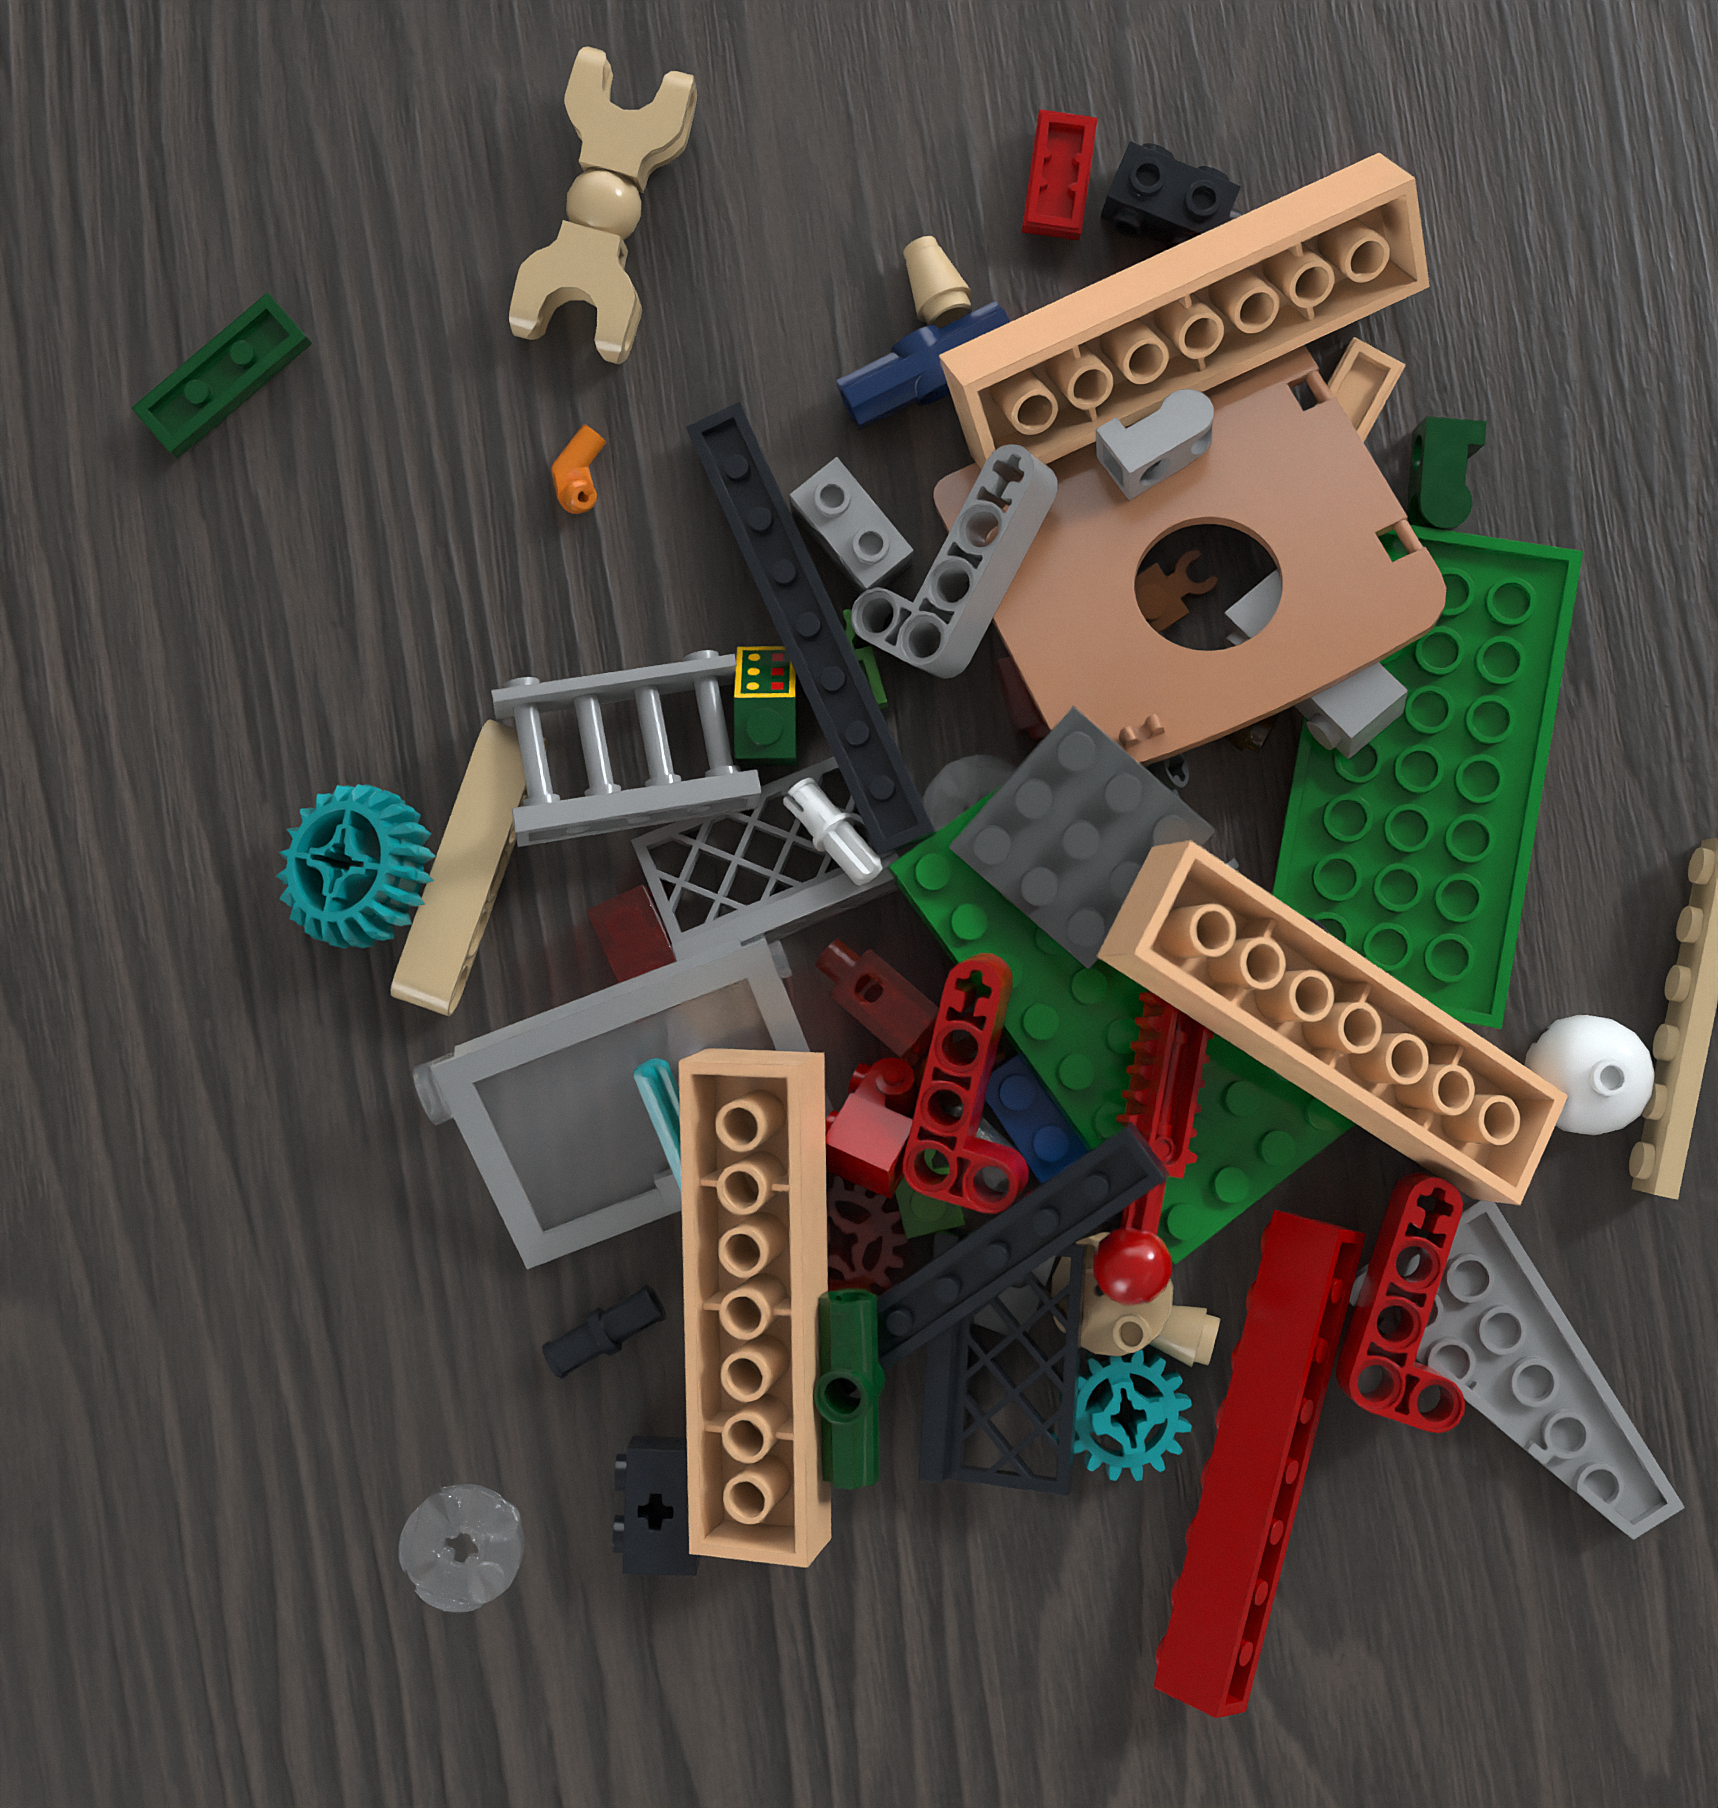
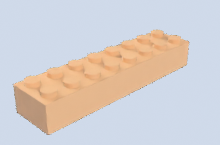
M1377 153L938 355L970 455L982 470L985 462L995 450L1001 446L1015 444L1024 447L1044 464L1050 463L1095 442L1096 429L1116 417L1124 428L1158 411L1164 399L1175 391L1193 389L1203 392L1430 287L1415 177L1381 153Z
M1191 840L1152 846L1097 957L1439 1178L1452 1183L1456 1189L1475 1200L1514 1205L1521 1204L1568 1098V1095Z
M706 1048L679 1060L689 1554L808 1568L831 1540V1484L823 1481L822 1416L815 1406L813 1396L815 1385L821 1378L819 1297L828 1291L824 1053Z

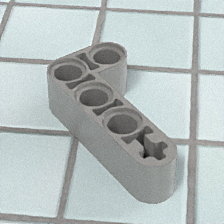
M1009 444L995 450L985 462L914 602L887 589L879 587L868 589L858 597L851 611V625L855 633L869 643L935 677L943 679L953 678L963 672L971 661L1055 499L1058 487L1057 478L1053 470L1020 445ZM1006 504L1010 506L1007 512L1003 510ZM999 526L995 539L985 546L987 535L992 529ZM970 581L968 592L961 600L957 601L959 589L964 583ZM893 612L892 623L883 631L886 618ZM941 635L939 648L934 654L929 656L931 643L936 637Z

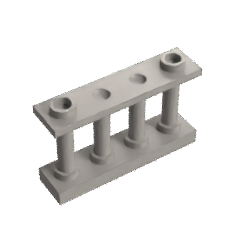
M704 650L685 656L683 662L542 683L534 677H522L507 681L503 684L502 689L491 690L496 720L515 717L529 798L523 801L524 806L512 808L518 847L756 809L762 793L757 769L741 772V767L733 763L719 686L733 684L737 666L735 654L719 656L717 651ZM695 690L710 770L705 772V778L682 781L681 776L674 775L659 695ZM635 699L650 779L645 782V787L621 791V786L613 782L599 704ZM575 708L590 788L584 792L585 797L560 800V796L553 794L539 713Z

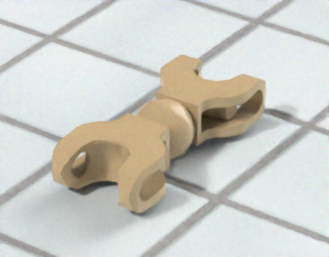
M587 46L578 52L564 99L569 118L579 139L582 141L579 163L584 172L575 179L567 193L566 213L569 222L562 221L558 237L550 246L537 250L521 264L512 296L509 322L514 336L529 340L539 339L545 334L548 323L557 307L569 300L586 301L597 308V328L594 340L598 352L605 361L621 364L629 356L642 313L639 296L624 270L628 249L623 240L632 234L640 220L641 199L638 192L644 193L649 175L656 168L667 165L675 160L686 148L695 113L697 89L694 75L670 71L664 76L661 87L653 102L639 110H623L610 102L613 74L611 65L606 59V53L603 50Z

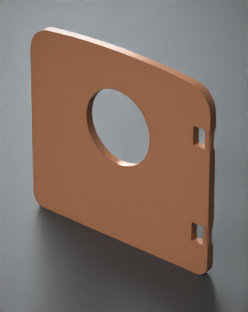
M1305 345L1203 391L1202 393L1210 399L1213 405L1214 415L1212 442L1208 450L1201 457L1189 463L1188 466L1130 501L1096 457V441L1045 464L1053 470L1057 478L1058 490L1055 499L992 621L1049 732L1074 705L1142 766H1147L1224 737L1323 692L1423 637L1437 623L1443 612L1446 597V586L1441 572L1427 548H1423L1408 523L1406 513L1338 399L1331 394L1319 374L1317 364ZM1307 382L1319 405L1303 411L1290 389ZM977 463L947 475L934 488L933 499L936 512L948 534L981 472V468ZM1006 504L1003 510L1007 512L1010 506ZM1199 524H1218L1238 529L1256 539L1273 558L1281 580L1280 603L1269 623L1257 635L1246 642L1223 650H1193L1165 639L1143 617L1138 607L1134 590L1138 568L1145 555L1159 540L1184 527ZM999 526L992 529L987 535L985 546L995 539ZM1395 530L1409 554L1394 562L1391 561L1378 539L1379 536Z

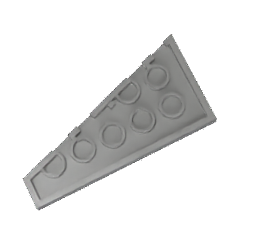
M1471 1199L1463 1204L1462 1216L1416 1359L1423 1365L1431 1367L1456 1383L1462 1391L1464 1399L1623 1533L1633 1540L1684 1509L1683 1503L1495 1202ZM1423 1229L1416 1235L1426 1239L1429 1231ZM1415 1246L1406 1247L1396 1258V1269L1400 1276L1410 1275L1419 1265L1420 1256ZM1369 1264L1356 1272L1349 1303L1354 1307L1356 1306ZM1397 1305L1386 1307L1377 1318V1327L1386 1334L1393 1332L1400 1323L1401 1313Z

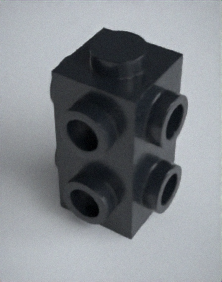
M1130 141L1106 197L1100 218L1110 221L1112 228L1123 235L1133 238H1140L1144 235L1164 243L1165 248L1168 250L1242 216L1243 211L1233 208L1241 186L1230 182L1228 176L1216 168L1209 166L1195 168L1176 160L1174 155L1162 146L1152 143L1139 145Z

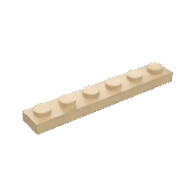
M1718 838L1702 840L1701 846L1695 850L1690 860L1688 878L1693 883L1689 905L1682 910L1677 923L1676 935L1677 939L1681 941L1677 965L1670 969L1665 982V997L1669 1000L1665 1024L1659 1026L1653 1041V1055L1657 1059L1652 1096L1642 1112L1645 1123L1641 1142L1635 1144L1629 1160V1172L1634 1177L1631 1189L1676 1200L1679 1197L1718 1003Z

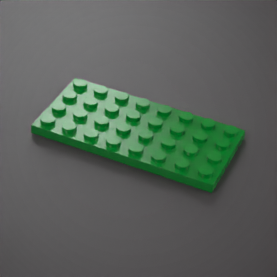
M1410 525L1423 548H1427L1441 572L1446 586L1443 612L1429 633L1379 662L1408 690L1403 714L1350 759H1347L1336 747L1331 750L1323 747L1310 733L1307 727V721L1309 720L1304 715L1302 716L1271 895L1303 917L1312 918L1320 922L1331 936L1458 1022L1502 1029L1583 551ZM1395 530L1378 537L1392 562L1409 555Z
M999 786L939 829L935 835L928 837L889 865L887 870L894 877L898 887L955 966L971 956L980 953H992L1002 958L1010 967L1013 985L1002 1031L1089 1151L1123 1127L1116 1122V1117L1119 1114H1125L1127 1100L1122 1097V1091L1130 1088L1132 1076L1126 1073L1127 1066L1134 1065L1136 1051L1130 1047L1131 1042L1137 1041L1139 1038L1140 1027L1135 1024V1019L1143 1015L1145 1003L1139 997L1140 993L1147 992V988L1100 958L1089 969L1086 968L949 848L954 838L1001 787ZM980 971L968 978V982L977 985L976 995L978 998L991 990L990 986L982 983L983 973ZM1215 1032L1213 1039L1207 1040L1205 1054L1210 1056L1209 1063L1203 1064L1201 1078L1206 1083L1205 1088L1199 1089L1197 1103L1201 1105V1112L1194 1114L1192 1127L1197 1130L1196 1137L1190 1138L1188 1150L1197 1155V1161L1185 1165L1183 1178L1168 1176L1166 1180L1157 1236L1162 1239L1172 1256V1264L1180 1262L1356 1124Z

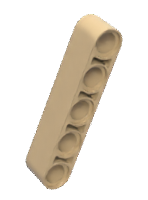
M490 719L484 724L479 734L429 875L434 881L426 884L422 895L425 905L418 906L392 982V997L449 1017L455 1011L462 996L517 840L512 808L523 807V801L529 798L517 728ZM543 738L545 751H547L548 741L546 738Z

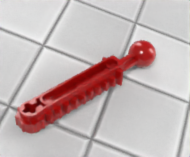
M1147 989V992L1140 993L1139 997L1145 1003L1143 1015L1135 1019V1024L1140 1027L1139 1038L1137 1041H1132L1130 1047L1136 1051L1134 1065L1127 1066L1126 1073L1132 1076L1130 1088L1122 1091V1097L1127 1100L1125 1114L1117 1115L1116 1122L1124 1127L1132 1121L1170 1173L1169 1176L1183 1178L1185 1165L1197 1161V1155L1188 1150L1190 1138L1196 1137L1197 1130L1192 1125L1194 1114L1201 1112V1105L1197 1103L1199 1089L1205 1088L1206 1081L1201 1078L1203 1064L1209 1063L1210 1056L1205 1054L1207 1040L1213 1039L1214 1032ZM1166 1180L1123 1209L1120 1228L1113 1230L1100 1240L1093 1255V1276L1101 1290L1112 1301L1124 1306H1137L1152 1302L1166 1290L1172 1276V1256L1162 1239L1157 1236Z

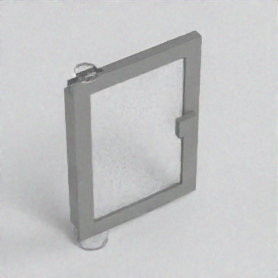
M764 934L740 942L739 938L457 1045L454 1052L413 1068L415 1086L426 1114L435 1125L455 1119L527 1269L682 1210L681 1191L633 1076L634 1069L638 1065L657 1057L660 1060L667 1061L679 1088V1060L706 1048L810 1052L782 979L793 974L780 940L768 945ZM825 1089L826 1120L830 1112L833 1111V1107Z

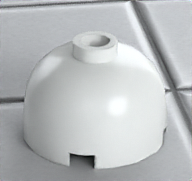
M1576 1015L1556 1020L1547 1027L1549 1029L1541 1035L1537 1043H1532L1526 1054L1525 1067L1568 1095L1555 1125L1564 1131L1599 1135L1623 1129L1641 1115L1652 1096L1655 1072L1649 1050L1636 1033L1612 1019Z

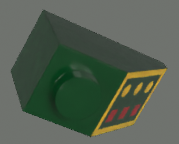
M737 647L734 690V759L738 766H798L797 673L785 647Z

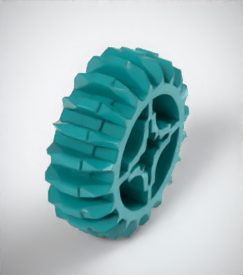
M357 784L356 787L337 785L334 794H317L316 809L311 807L300 809L303 822L301 826L286 829L293 838L290 848L278 852L287 860L286 868L277 874L276 877L283 884L288 885L280 900L285 902L287 906L293 907L289 919L295 921L299 926L305 927V933L310 934L312 938L329 942V945L340 948H347L348 946L360 948L374 947L376 940L394 939L395 925L401 927L403 925H412L408 911L411 905L415 907L425 905V902L418 894L421 884L434 881L428 873L424 872V865L436 856L428 848L422 847L432 833L427 831L424 826L418 824L421 814L417 813L413 807L405 805V801L400 796L384 790L382 792L381 789L365 784L362 786Z

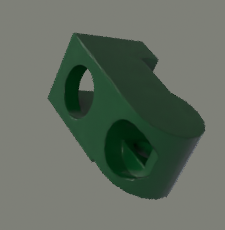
M1426 416L1412 430L1407 507L1410 525L1453 531L1470 515L1473 503L1472 494L1465 484L1467 458L1472 457L1485 445L1487 421Z

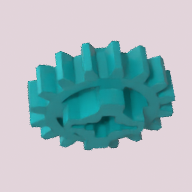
M1142 1349L1128 1353L1127 1358L1107 1355V1360L1101 1363L1091 1353L1086 1354L1084 1357L1090 1370L1085 1375L1079 1373L1075 1426L1077 1433H1075L1074 1454L1087 1449L1088 1451L1084 1459L1086 1468L1093 1472L1104 1462L1106 1463V1471L1110 1480L1117 1481L1122 1467L1129 1468L1136 1481L1142 1480V1465L1149 1462L1161 1473L1165 1470V1465L1160 1455L1165 1450L1180 1455L1183 1451L1174 1438L1175 1433L1191 1432L1192 1428L1187 1419L1178 1415V1411L1192 1406L1191 1399L1187 1394L1173 1393L1183 1382L1182 1378L1176 1371L1162 1376L1166 1361L1157 1353L1147 1363H1144ZM1129 1373L1147 1378L1158 1387L1159 1392H1154L1152 1389L1146 1391L1139 1390L1133 1386ZM1105 1379L1106 1386L1098 1398L1087 1402L1093 1389ZM1120 1390L1123 1391L1135 1409L1129 1412L1130 1422L1127 1423L1129 1434L1126 1433L1122 1424L1119 1423L1115 1414L1120 1412L1119 1402H1122ZM1059 1393L1058 1399L1060 1403H1062V1393ZM1161 1423L1155 1436L1144 1444V1439L1154 1424ZM1095 1432L1096 1436L1102 1434L1110 1435L1117 1440L1120 1451L1101 1445L1090 1433Z

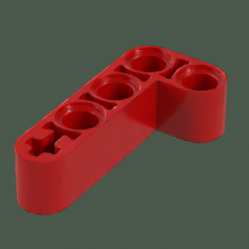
M980 953L969 957L956 965L947 977L904 1154L903 1173L906 1182L913 1190L923 1195L982 1213L995 1214L1007 1209L1021 1194L1028 1182L1029 1169L1025 1159L1018 1151L1009 1146L976 1137L1013 985L1010 967L1002 958L992 953ZM980 971L983 973L982 983L990 986L991 990L978 998L974 1012H963L974 1004L977 993V985L968 982V978ZM956 1029L966 1030L976 1038L978 1054L975 1058H966L955 1050L952 1041L953 1033ZM947 1089L957 1093L964 1105L962 1116H951L945 1113L938 1101L940 1090ZM926 1149H936L944 1154L949 1163L948 1174H938L927 1166L925 1161ZM992 1166L1002 1170L1008 1178L1009 1190L1001 1192L991 1189L984 1181L983 1168Z
M1415 1172L1405 1175L1400 1179L1392 1191L1340 1352L1335 1376L1338 1386L1344 1394L1363 1409L1428 1432L1442 1433L1451 1430L1459 1424L1464 1415L1465 1400L1463 1393L1456 1383L1431 1367L1415 1362L1462 1216L1463 1202L1460 1192L1452 1183L1427 1173ZM1420 1194L1437 1199L1433 1211L1417 1206V1199ZM1408 1224L1429 1231L1427 1238L1425 1239L1406 1231ZM1415 1246L1420 1256L1419 1265L1410 1275L1400 1276L1396 1269V1258L1406 1247ZM1397 1305L1401 1313L1398 1327L1391 1333L1379 1334L1377 1318L1380 1312L1386 1307ZM1380 1365L1382 1380L1379 1386L1367 1393L1359 1392L1357 1383L1360 1373L1368 1366ZM1438 1385L1440 1400L1436 1407L1427 1412H1419L1417 1398L1420 1392L1427 1386Z

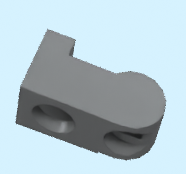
M1181 389L1166 397L1158 411L1127 429L1124 428L1116 417L1096 429V457L1130 501L1188 466L1189 463L1201 457L1208 450L1212 442L1213 405L1210 399L1202 392L1193 389Z

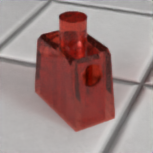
M836 939L824 950L815 963V966L836 984L829 995L893 1052L913 1067L931 1045L939 1007L870 948L859 957L840 939ZM874 984H880L883 987V993L880 998L872 1003L865 1000L867 990Z

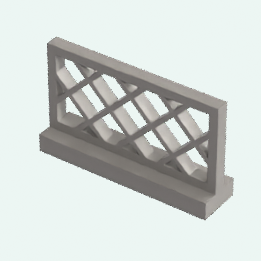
M834 757L761 786L762 793L759 803L751 817L740 813L743 811L676 821L631 840L671 939V946L677 961L737 938L740 939L742 946L763 938L769 944L900 889L894 881V877L887 870L889 865L899 859L897 852L880 859L882 870L879 875L866 885L859 886L851 880L841 867L828 872L834 859L826 850L818 851L812 844V841L798 836L803 826V823L798 818L795 819L790 833L760 821L768 801L779 796H791L788 791L796 783L806 778H813L820 787L823 778L840 772ZM852 795L845 810L835 806L841 813H849L854 818V824L866 828L861 816L854 814L856 804ZM729 818L747 826L735 855L705 844L714 823ZM700 829L696 840L684 836ZM756 830L786 841L773 871L743 859ZM670 841H675L692 848L679 878L657 870L649 850ZM794 845L825 857L815 878L801 883L782 875ZM701 852L730 863L718 894L688 882ZM739 867L769 879L761 900L748 906L726 898ZM662 881L675 886L670 899H668ZM778 883L789 887V889L773 895ZM684 890L714 902L704 924L684 932L681 931L674 913ZM722 906L735 910L718 917Z

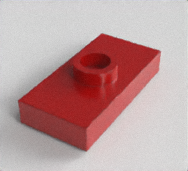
M1039 109L1021 229L1022 233L1080 240L1098 117Z

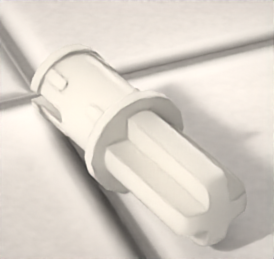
M806 778L796 783L788 791L791 796L784 797L783 804L803 823L808 832L814 837L812 842L814 847L818 851L826 850L856 885H866L873 878L877 877L882 870L880 858L853 828L854 818L849 813H841L826 797V794L820 789L813 778Z

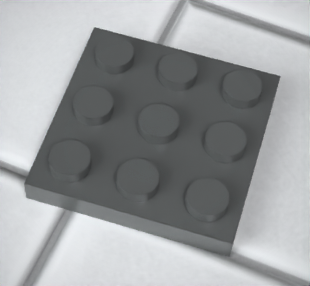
M1073 705L954 838L949 848L1089 969L1098 960L1099 957L1097 955L1152 846L1191 840L1201 847L1215 830Z

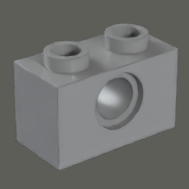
M838 457L834 458L790 494L792 512L860 595L868 589L884 588L912 565L914 550Z

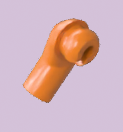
M585 424L581 426L554 461L551 470L557 500L571 514H581L590 511L597 501V492L593 486L589 466L607 443L596 431Z

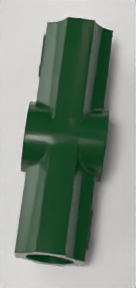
M844 1288L837 1291H826L819 1297L821 1378L815 1385L813 1395L815 1406L822 1416L823 1481L832 1484L833 1488L855 1490L859 1487L875 1485L880 1478L879 1396L884 1390L885 1376L882 1367L878 1363L877 1295L867 1292L866 1289ZM839 1378L849 1379L855 1383L860 1391L861 1398L851 1397L845 1393L840 1386Z

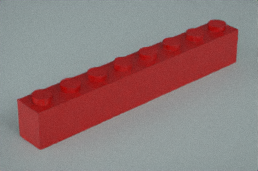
M1280 1210L1273 1211L1272 1219L1262 1233L1260 1247L1263 1254L1257 1278L1247 1292L1245 1305L1248 1313L1242 1337L1236 1343L1231 1355V1369L1233 1373L1229 1389L1216 1414V1428L1218 1432L1212 1456L1205 1463L1201 1473V1487L1203 1491L1197 1515L1192 1519L1187 1529L1186 1546L1188 1550L1182 1574L1176 1580L1171 1592L1170 1601L1173 1610L1167 1633L1160 1641L1155 1656L1158 1669L1153 1688L1214 1718L1244 1713L1247 1709L1366 1233L1306 1215Z

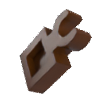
M1198 549L1184 553L1173 566L1172 573L1167 577L1157 563L1135 577L1134 590L1138 607L1145 620L1158 634L1189 614V610L1181 600L1182 598L1195 599L1203 597L1218 582L1215 575L1207 578L1202 583L1192 582L1187 577V566L1192 565L1201 556Z

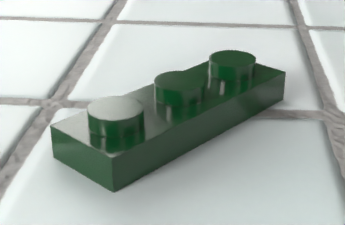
M267 292L131 407V409L169 453L179 458L306 350L312 342Z

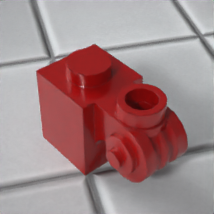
M894 1057L883 1058L872 1066L863 1062L860 1063L851 1077L848 1086L849 1097L840 1112L836 1110L831 1111L825 1120L826 1170L889 1199L892 1198L904 1177L903 1159L913 1121L904 1115L914 1108L916 1102L914 1071L907 1062Z

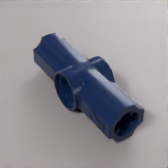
M994 301L940 329L936 325L923 327L898 341L892 347L890 354L836 380L843 404L859 431L915 402L918 406H924L949 395L950 390L938 355L1010 323L1011 321L1005 310L999 306L997 301Z

